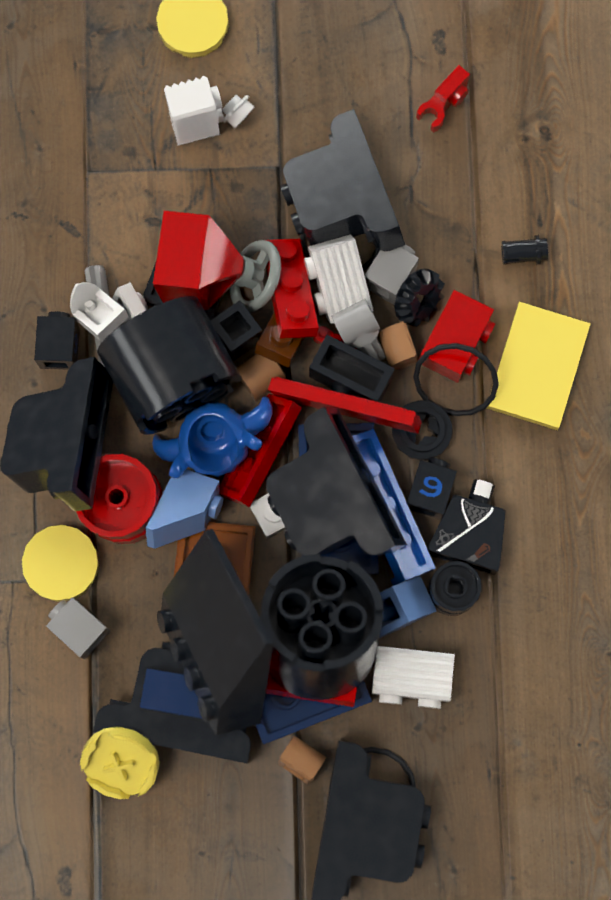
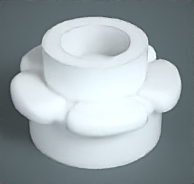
M236 94L222 109L226 114L223 119L224 123L228 121L236 128L255 107L248 101V95L241 99Z

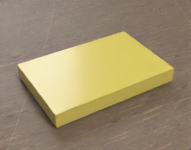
M519 302L497 370L499 386L496 397L488 405L487 409L558 430L591 323Z

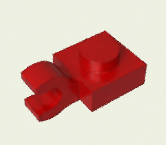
M458 65L435 90L433 97L419 106L416 118L421 120L427 113L434 114L436 120L431 124L430 130L432 132L438 131L443 125L444 112L451 105L457 107L469 93L467 85L470 73Z

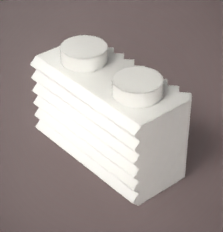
M202 76L201 79L195 78L194 81L188 79L186 83L181 81L179 85L174 83L172 87L166 85L164 92L178 145L220 135L218 123L223 122L224 116L217 86L210 87L208 78Z
M351 234L308 247L310 257L304 258V263L309 279H316L319 293H315L313 296L319 315L325 314L329 322L334 323L332 315L363 299H366L372 312L374 311L356 240Z
M378 646L374 661L371 694L379 695L380 703L402 705L403 698L418 699V707L441 709V702H450L455 654Z

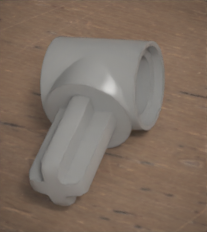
M366 299L331 316L345 344L357 348L359 351L379 361L385 359L384 350L377 339L380 327Z

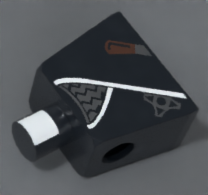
M475 479L473 480L468 498L453 495L427 548L430 556L448 562L461 561L469 564L475 570L495 575L499 571L506 510L490 505L495 485Z

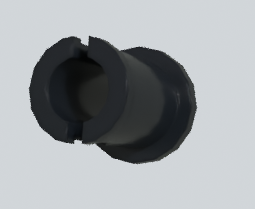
M535 235L534 239L501 241L503 265L536 261V265H540L541 261L548 260L547 239L539 238V235Z

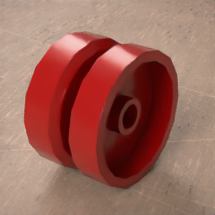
M106 454L100 460L93 508L76 511L79 520L91 532L101 538L116 544L136 543L146 538V526L164 489L160 479L138 459L124 454ZM124 494L123 501L115 504L116 501H121L119 495Z

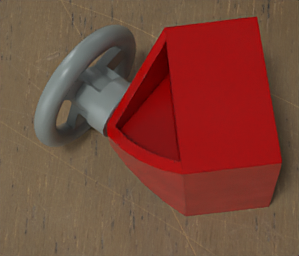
M164 210L153 286L163 303L179 297L194 296L199 299L204 310H208L229 289L233 304L240 300L249 312H254L262 308L271 299L281 274V258L274 244L267 240H257L247 245L239 253L210 215ZM260 251L257 260L251 259L255 253ZM268 261H270L269 277L264 287V269ZM240 287L252 289L254 299L245 301L241 295Z

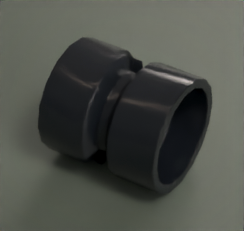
M452 561L438 568L430 579L427 590L439 613L447 616H459L467 612L479 599L482 590L481 579L477 571L469 564L461 561Z

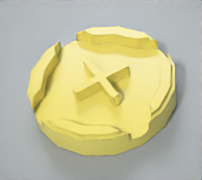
M163 0L156 17L159 36L165 46L171 51L174 50L177 53H181L182 56L189 58L206 56L215 51L221 45L229 27L227 9L222 0Z
M66 525L49 526L36 533L26 545L22 557L23 575L30 588L43 598L57 602L63 599L69 601L72 597L75 599L83 595L92 586L91 584L94 582L99 570L98 552L91 539L79 529Z
M123 727L105 728L94 733L86 742L80 760L81 770L84 769V773L87 775L86 781L90 786L101 794L116 799H129L130 795L138 794L140 796L145 794L155 783L160 765L157 750L149 739L134 730Z

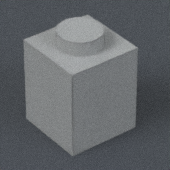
M406 244L391 251L380 250L365 274L368 290L394 305L400 286L417 269L419 258L415 256V251Z
M73 597L68 602L64 599L61 600L48 615L51 621L46 625L48 629L83 659H86L110 632L102 622Z

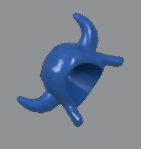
M263 396L258 406L243 415H239L234 409L223 403H207L186 415L184 422L180 426L179 437L163 440L158 434H155L152 441L153 450L162 460L172 462L169 476L172 478H180L188 467L192 468L196 473L215 477L234 472L247 458L249 448L258 451L262 447V441L255 435L262 432L270 423L273 414L272 403L267 396Z

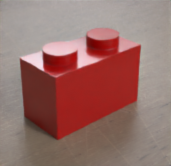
M453 290L420 354V358L427 350L440 344L458 343L475 349L479 341L486 344L496 323L490 321L494 309ZM459 349L440 350L430 355L422 366L458 383L463 373L470 376L478 361V357L471 352Z

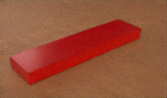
M275 376L271 378L268 388L273 395L292 400L297 404L321 409L324 406L338 408L341 415L419 434L422 423L417 413L412 410Z

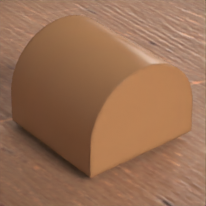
M402 321L378 333L389 366L395 368L394 370L417 363L419 359L406 323Z
M258 354L237 367L242 377V384L255 402L270 392L268 388L272 377L286 379L278 363Z
M294 735L280 756L278 765L304 783L310 784L327 757Z

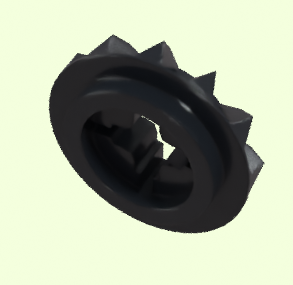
M419 269L405 279L397 292L394 304L395 314L401 322L403 321L406 325L410 324L418 327L422 321L429 322L430 314L433 311H438L437 304L444 298L441 291L445 285L439 279L438 273L431 269ZM417 294L424 296L421 302L418 301Z
M424 400L414 401L402 407L415 411L422 422H424L425 417H428L427 430L432 432L434 436H424L417 445L415 444L416 433L392 428V437L398 450L402 451L410 459L425 461L441 455L449 445L452 437V423L446 411L439 405Z

